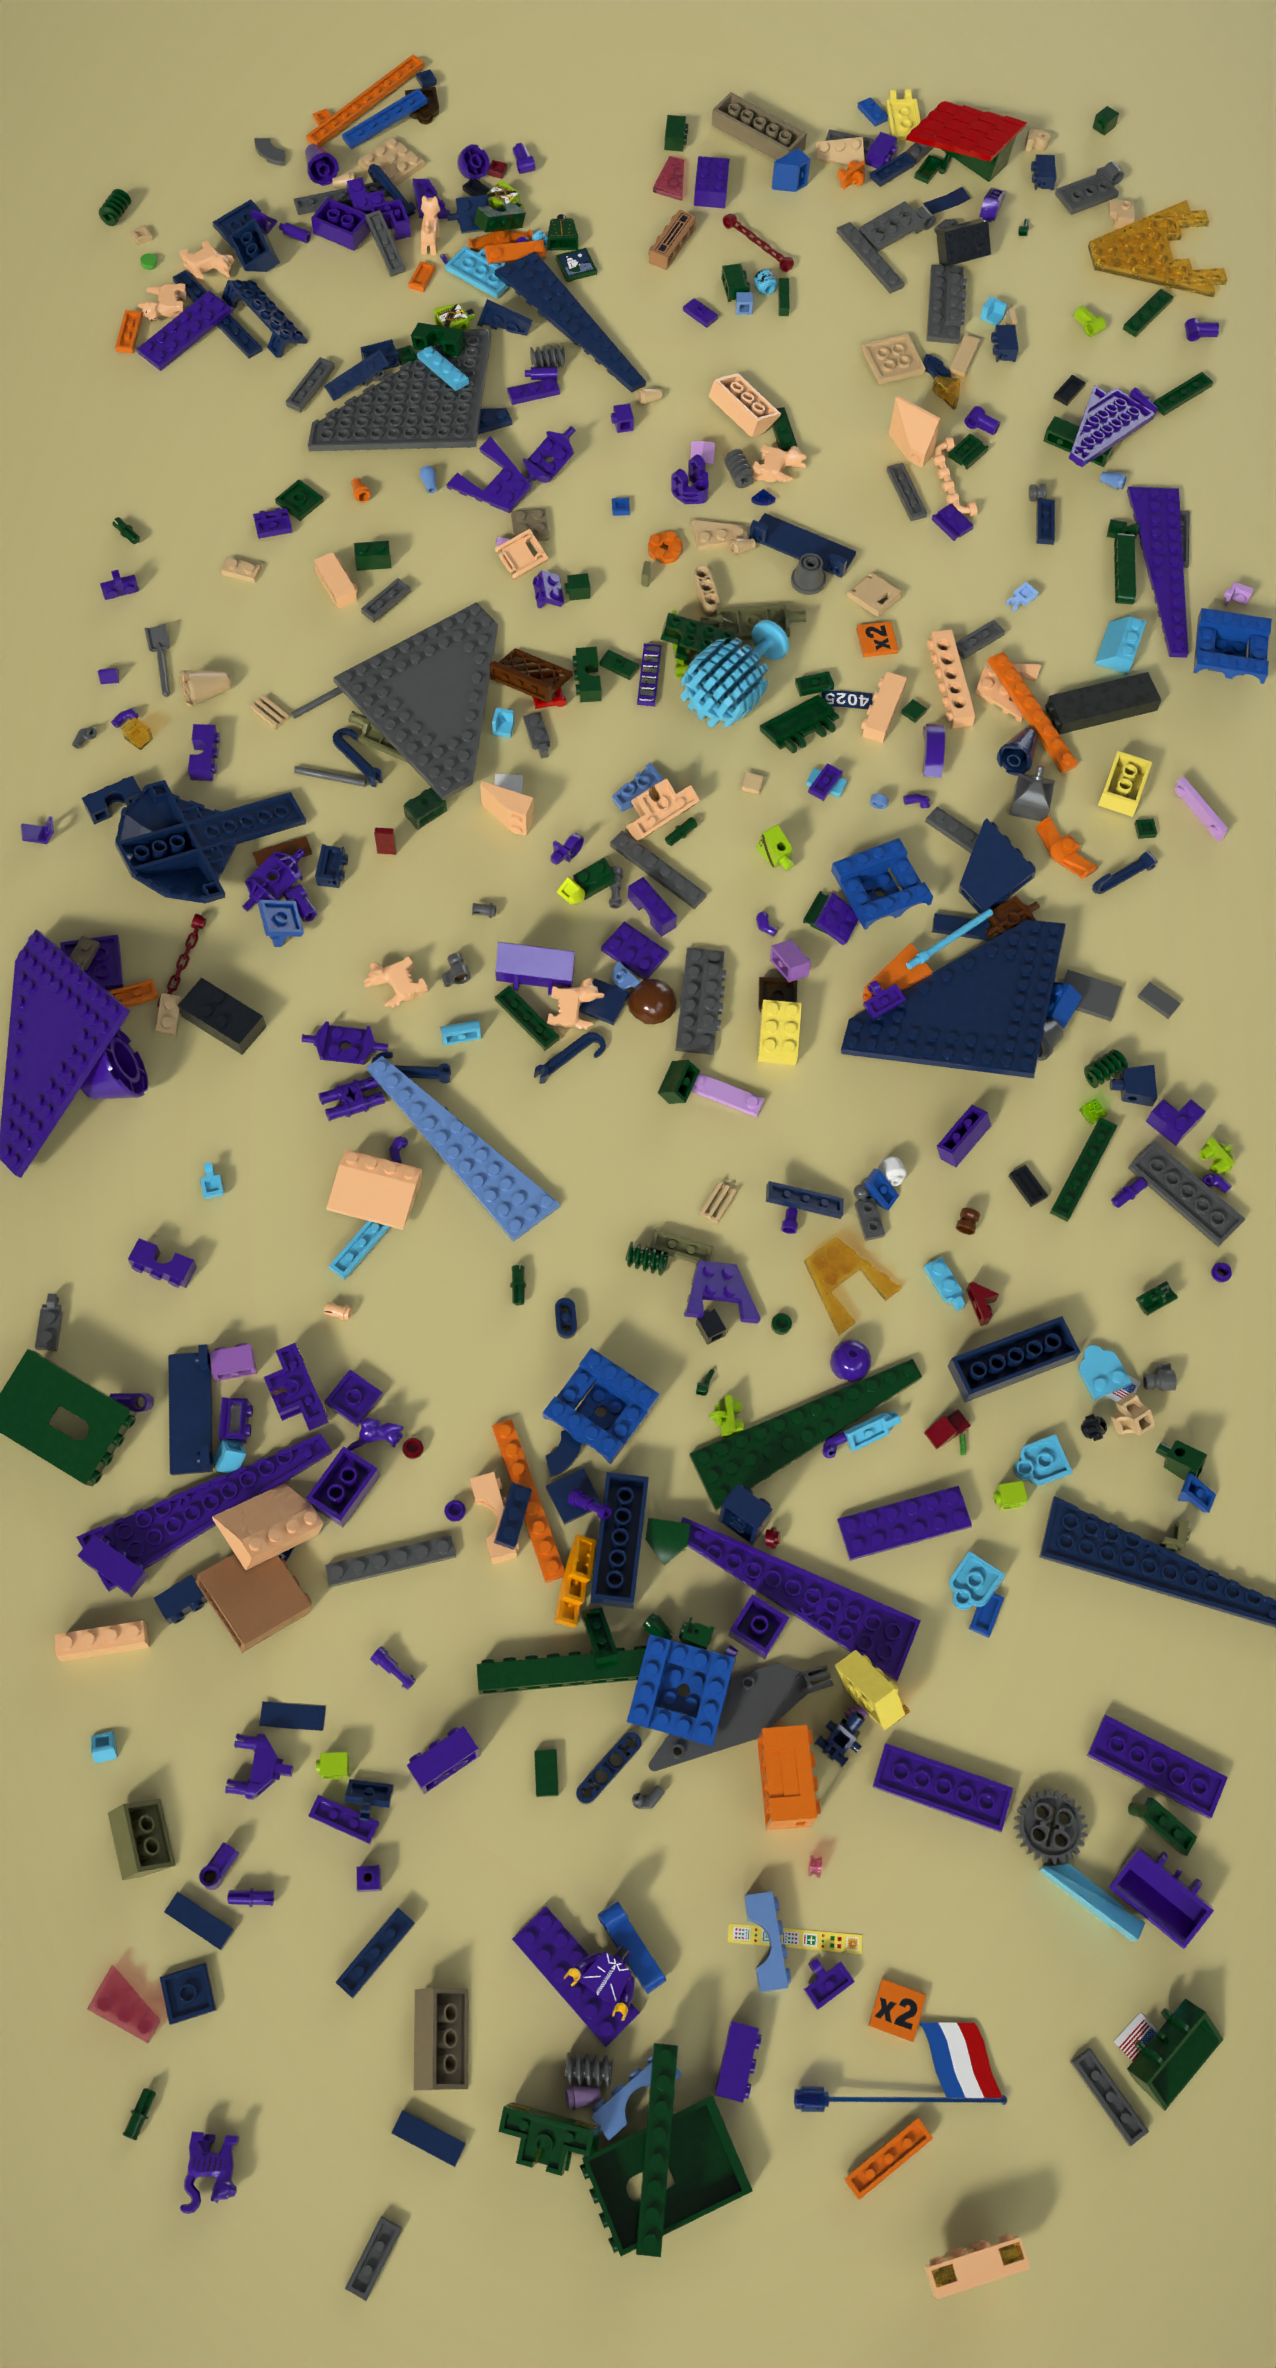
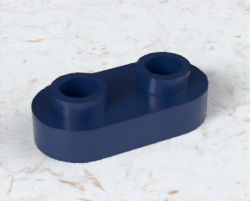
M561 1298L555 1304L556 1329L560 1337L569 1339L577 1332L575 1303L569 1298ZM563 1308H568L569 1311H568V1312H562V1309H563ZM569 1327L570 1331L566 1332L563 1328Z

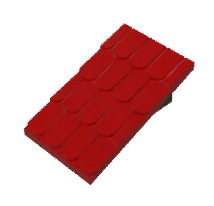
M943 101L925 119L920 121L917 127L911 130L906 140L939 148L990 182L1007 165L1016 136L1026 127L1027 122L1007 115L1004 117L989 111L983 112L965 105L962 107L948 101Z

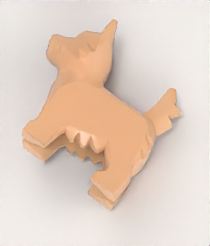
M423 196L421 210L424 213L421 227V254H427V246H430L431 255H437V238H439L440 234L437 214L440 212V207L436 196L433 198Z
M208 240L202 242L203 249L194 252V254H190L188 249L180 251L184 267L196 278L204 279L203 273L214 268L227 278L230 277L229 271L235 259L230 254H219L210 245Z
M168 283L161 287L151 286L146 289V292L159 295L157 302L138 303L137 306L143 309L140 311L142 316H145L153 323L157 322L160 316L177 317L183 312V302H186V285Z
M764 444L761 452H763L761 462H764V464H759L755 461L752 467L754 472L752 477L755 480L767 482L778 480L786 483L791 481L792 477L782 473L784 467L805 468L807 465L802 460L806 459L807 456L802 454L796 446H792L790 450L784 451L768 447Z
M409 956L386 967L380 966L377 962L370 963V971L367 974L368 978L363 981L366 983L365 987L390 984L396 995L384 1003V1005L387 1007L391 1006L392 1008L395 1005L399 1006L402 1001L413 1000L416 996L428 992L423 978L419 979L418 983L412 982L413 980L410 978L411 974L409 973L414 968Z
M591 978L582 980V984L579 987L561 989L553 987L551 998L558 1000L559 1014L553 1016V1014L549 1013L547 1024L550 1026L559 1025L564 1028L577 1027L580 1030L582 1028L587 1030L588 1027L594 1024L593 1022L579 1019L580 1004L604 998V994L598 992V988L593 985Z

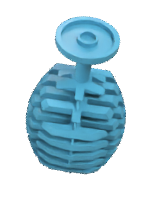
M762 620L753 627L752 641L755 646L754 649L747 644L739 649L738 647L743 641L737 637L729 644L723 645L727 639L724 638L713 642L691 661L681 679V688L685 685L686 689L680 697L684 703L690 700L687 707L692 713L697 711L696 717L701 721L707 717L711 718L707 725L712 728L720 721H726L722 726L726 727L734 725V723L754 709L768 686V678L764 681L762 677L769 669L765 663L761 666L758 665L761 661V656L763 655L771 660H780L789 651L788 637L776 623Z

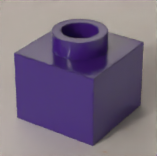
M380 1865L357 1867L358 1892L381 1891ZM366 1874L372 1875V1880L370 1882L364 1881V1876Z

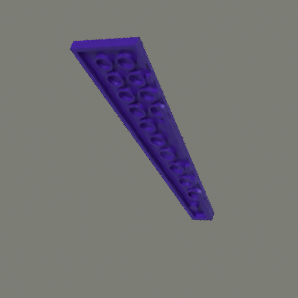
M1128 487L1127 494L1130 506L1134 512V521L1139 525L1137 533L1140 536V545L1143 550L1151 588L1154 590V599L1158 606V615L1161 618V627L1165 635L1164 639L1169 657L1187 658L1188 637L1179 488Z
M321 1434L293 1445L291 1448L283 1449L273 1456L264 1457L257 1460L254 1464L238 1468L235 1472L219 1476L174 1495L170 1499L155 1503L152 1507L136 1511L133 1515L117 1519L114 1523L98 1527L76 1538L82 1548H84L94 1535L98 1538L104 1536L112 1543L111 1547L116 1551L119 1548L129 1555L128 1560L133 1563L138 1561L147 1569L216 1526L212 1519L214 1515L287 1482L332 1454V1450ZM98 1573L108 1592L117 1587Z
M685 1517L682 1518L681 1523L691 1524L689 1548L851 1653L857 1650L862 1656L865 1654L872 1662L873 1667L880 1668L885 1675L896 1682L898 1681L921 1620Z

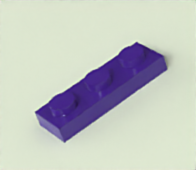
M550 378L507 388V393L511 404L515 405L560 395V389L556 379Z
M320 1795L317 1796L308 1815L316 1821L367 1844H371L380 1824L369 1818V1821L360 1820V1813Z

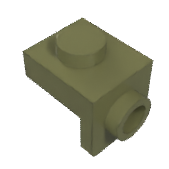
M1180 1519L1175 1524L1173 1538L1164 1537L1159 1545L1172 1552L1180 1551L1190 1537L1189 1521Z

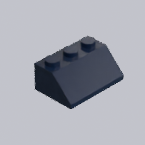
M255 218L229 235L230 241L245 271L268 272L280 263L265 230Z

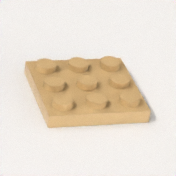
M393 137L358 159V166L368 172L371 164L378 165L395 186L425 167L424 160Z
M908 333L864 343L861 346V350L878 384L925 374L926 368Z

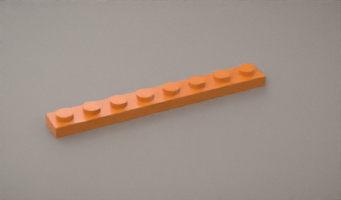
M1002 652L989 657L988 664L1032 730L1037 733L1038 739L1061 774L1076 768L1078 762L1006 654Z
M510 1419L492 1425L511 1484L513 1482L532 1489L524 1522L544 1580L548 1583L562 1578L565 1570L513 1421Z

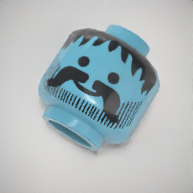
M763 269L755 275L754 284L761 294L769 295L777 287V279L770 269Z

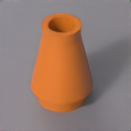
M354 478L351 481L354 498L364 503L370 498V490L359 478Z

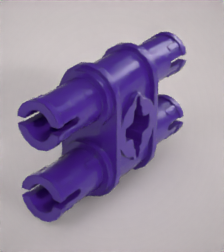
M373 1077L360 1081L354 1079L352 1082L336 1085L334 1089L318 1093L322 1105L336 1100L341 1101V1105L325 1109L328 1121L343 1116L349 1118L351 1115L363 1111L367 1112L371 1107L385 1104L382 1092L366 1097L362 1095L364 1091L378 1088L377 1081Z

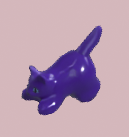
M365 1418L361 1422L359 1440L351 1443L347 1449L352 1451L365 1443L386 1440L395 1448L396 1444L403 1438V1434L400 1431L404 1427L388 1422L382 1425L379 1420Z

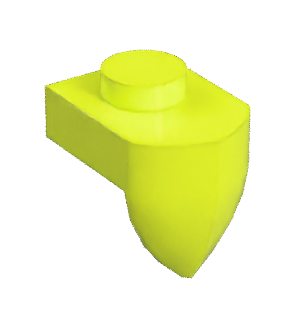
M567 877L557 890V893L570 905H578L584 901V889L570 877Z

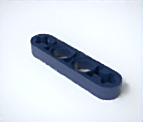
M633 1732L625 1734L578 1786L576 1796L580 1803L585 1805L591 1804L634 1757L641 1747V1738L638 1734ZM635 1738L636 1747L631 1746L626 1752L630 1755L626 1757L625 1753L618 1748L621 1746L624 1749L627 1746L626 1739L632 1740ZM613 1754H619L622 1756L623 1762L619 1766H614L610 1762V1757ZM602 1770L607 1773V1781L604 1783L596 1781L595 1774L598 1771ZM591 1779L593 1784L600 1789L596 1791L594 1787L590 1792L592 1797L590 1799L588 1797L583 1799L581 1798V1790H588L591 1786L588 1781Z

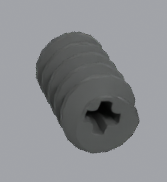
M552 345L549 346V350H547L546 346H543L542 351L539 347H536L535 352L530 347L531 364L534 367H538V364L544 367L545 363H547L548 367H551V364L554 363L555 367H557L558 362H560L561 366L564 367V345H562V349H560L559 345H556L555 350Z
M734 449L729 452L724 459V463L736 487H748L754 480L752 477L753 471L741 449Z
M567 2052L564 2080L567 2077L569 2084L572 2085L574 2079L577 2078L578 2085H582L584 2078H586L588 2086H591L593 2080L596 2079L597 2087H600L603 2080H605L606 2086L610 2088L613 2059L609 2063L608 2056L604 2055L602 2062H600L598 2055H595L593 2060L590 2061L589 2054H585L583 2061H581L580 2054L576 2053L574 2060H572L570 2052Z

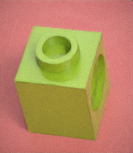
M1023 1481L999 1484L995 1492H993L994 1502L996 1505L998 1504L999 1510L1024 1507L1028 1502Z
M348 1752L320 1753V1759L316 1760V1773H320L322 1779L349 1778Z

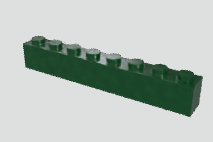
M636 1646L634 1650L626 1651L625 1648H616L619 1660L598 1665L593 1651H590V1654H582L579 1651L568 1653L569 1656H560L558 1653L548 1654L547 1658H538L536 1655L526 1656L525 1660H516L515 1657L504 1658L503 1662H494L493 1659L482 1660L481 1664H477L479 1695L638 1680L646 1646Z
M653 2044L636 2255L661 2257L678 2045Z

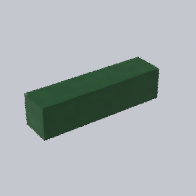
M779 278V316H789V278Z

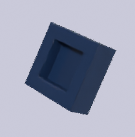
M430 69L416 74V79L422 88L437 85V80Z

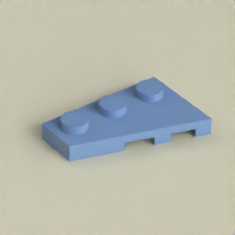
M649 763L643 772H638L635 775L634 780L620 788L612 796V800L619 810L624 812L634 807L630 800L664 779L654 766Z

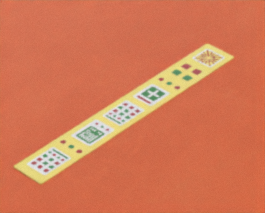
M729 1923V1943L770 1946L769 1938L760 1926ZM783 1928V1934L780 1935L781 1944H785L786 1948L862 1954V1935Z

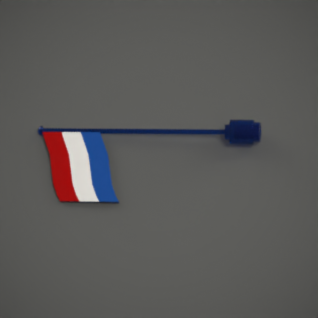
M919 2022L928 2040L935 2072L946 2097H829V2093L824 2092V2087L801 2086L800 2089L794 2090L795 2109H800L801 2112H824L825 2107H829V2102L1002 2103V2105H1005L1007 2098L1001 2095L993 2077L984 2040L976 2024Z

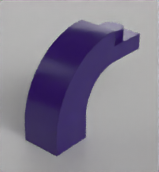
M926 724V726H923L925 740L923 776L942 778L945 728L944 725Z

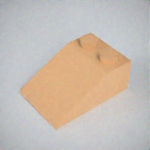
M481 781L482 806L508 830L515 834L526 836L534 820V798Z

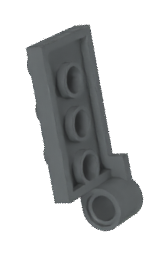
M1111 161L1106 166L1097 169L1095 175L1057 188L1055 195L1072 215L1117 198L1119 192L1114 185L1121 182L1124 172L1115 161Z
M904 201L859 227V232L878 252L913 231L915 234H918L923 230L930 229L935 224L936 217L926 206H922L914 211Z

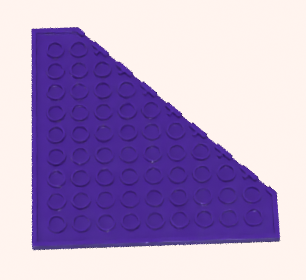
M37 929L30 935L28 942L15 960L0 1126V1160L15 1176L22 1178L130 1013L128 1008Z

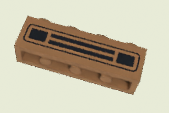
M679 210L676 215L672 216L669 225L665 226L661 236L657 237L656 243L649 249L650 264L665 270L668 269L695 231L696 216Z

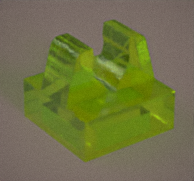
M1097 1099L1085 1104L1079 1110L1090 1126L1098 1122L1100 1117L1105 1118L1108 1114Z

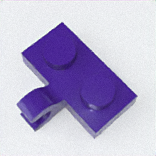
M118 570L111 571L114 580L100 583L105 600L139 592L135 575L121 578Z
M875 980L867 987L874 997L865 1001L863 1006L871 1018L875 1020L904 1003L906 998L896 984L883 991L877 980Z
M814 1959L808 1965L818 1979L803 1990L816 2010H818L855 1981L842 1962H839L826 1972L819 1960Z

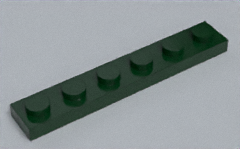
M1101 1117L1099 1118L1050 1214L1068 1222L1118 1125Z

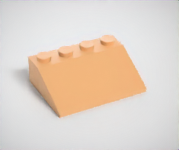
M346 1149L337 1170L327 1210L404 1230L422 1184V1169Z
M286 1483L212 1517L245 1570L318 1536L324 1524L314 1507Z

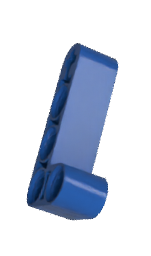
M617 1900L597 1914L598 1919L617 1949L621 1945L632 1953L626 1963L647 1994L667 1981Z

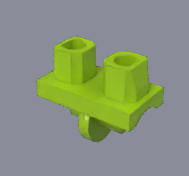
M1213 1137L1207 1140L1204 1147L1198 1153L1204 1161L1209 1158L1213 1159L1215 1163L1211 1165V1170L1214 1174H1221L1223 1172L1227 1174L1236 1164L1232 1160L1234 1156L1230 1152L1234 1147L1231 1144L1225 1147L1222 1142L1218 1144Z
M726 1395L724 1399L718 1401V1405L714 1406L715 1411L709 1414L711 1420H716V1426H721L722 1437H728L732 1433H739L744 1429L743 1421L741 1419H734V1414H739L742 1410L741 1401L732 1399V1395Z

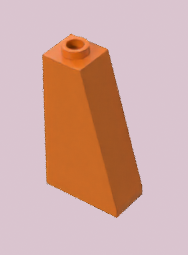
M912 943L907 945L865 986L862 996L864 1002L874 997L867 987L875 980H877L883 991L894 984L902 991L932 974V970L926 962L918 964L911 970L907 968L906 963L918 954Z

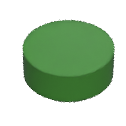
M147 253L140 258L144 269L152 270L158 264L154 254Z

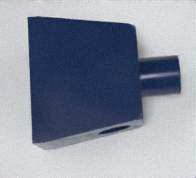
M1154 1065L1123 1069L1120 1079L1110 1080V1090L1121 1091V1100L1123 1102L1153 1106L1157 1099Z

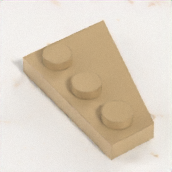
M863 137L816 142L817 160L831 164L838 163L845 165V167H848L849 162L852 160L857 163L862 160L864 161Z
M691 520V528L698 551L729 546V541L733 538L748 539L744 525Z

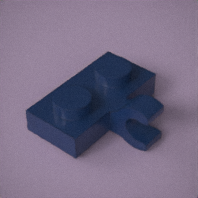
M349 1779L345 1802L361 1804L360 1820L369 1821L371 1806L390 1808L394 1785Z

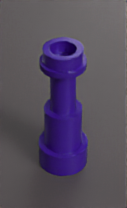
M789 1207L786 1209L785 1220L782 1221L781 1227L784 1233L795 1234L797 1232L798 1210Z
M573 1489L568 1496V1503L576 1508L581 1507L587 1511L592 1510L597 1513L600 1519H608L611 1515L612 1510L608 1505L595 1503L594 1499L586 1496L579 1489Z
M382 1646L370 1658L376 1666L380 1665L386 1672L392 1673L403 1683V1688L408 1690L415 1683L416 1679L413 1678V1675L408 1676L398 1667V1663L388 1655V1651Z

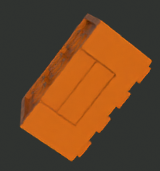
M807 1725L762 1728L757 1744L766 1830L811 1827L817 1819V1814H821L820 1800H815V1791L818 1790L817 1776H813L812 1767H816L815 1755L810 1753L809 1744H813L812 1730H808Z

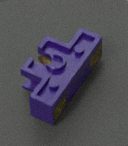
M293 1343L276 1350L283 1369L265 1376L264 1379L281 1420L284 1421L302 1413L309 1431L329 1423L328 1415L310 1379L299 1348Z

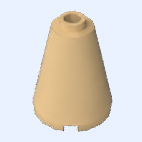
M180 671L182 676H179L182 696H186L188 699L185 702L188 707L195 706L227 691L230 685H232L230 675H227L224 671Z

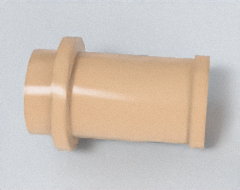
M329 1302L326 1303L324 1309L327 1310L324 1312V1315L338 1317L342 1321H345V1319L349 1320L352 1308H349L348 1305L340 1306Z

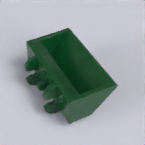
M1186 1998L1173 2014L1166 2008L1161 2011L1166 2022L1146 2046L1140 2040L1134 2043L1140 2054L1127 2068L1134 2081L1164 2111L1224 2040L1207 2013Z

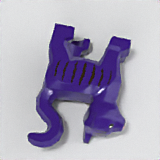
M192 2131L189 2144L190 2159L187 2175L184 2180V2190L191 2197V2202L180 2206V2210L183 2213H194L200 2206V2192L194 2186L196 2178H216L211 2194V2201L215 2203L236 2195L237 2187L233 2184L232 2174L235 2166L233 2146L238 2144V2136L226 2135L221 2151L214 2153L210 2152V2146L215 2142L216 2135L205 2134L204 2136L203 2132Z

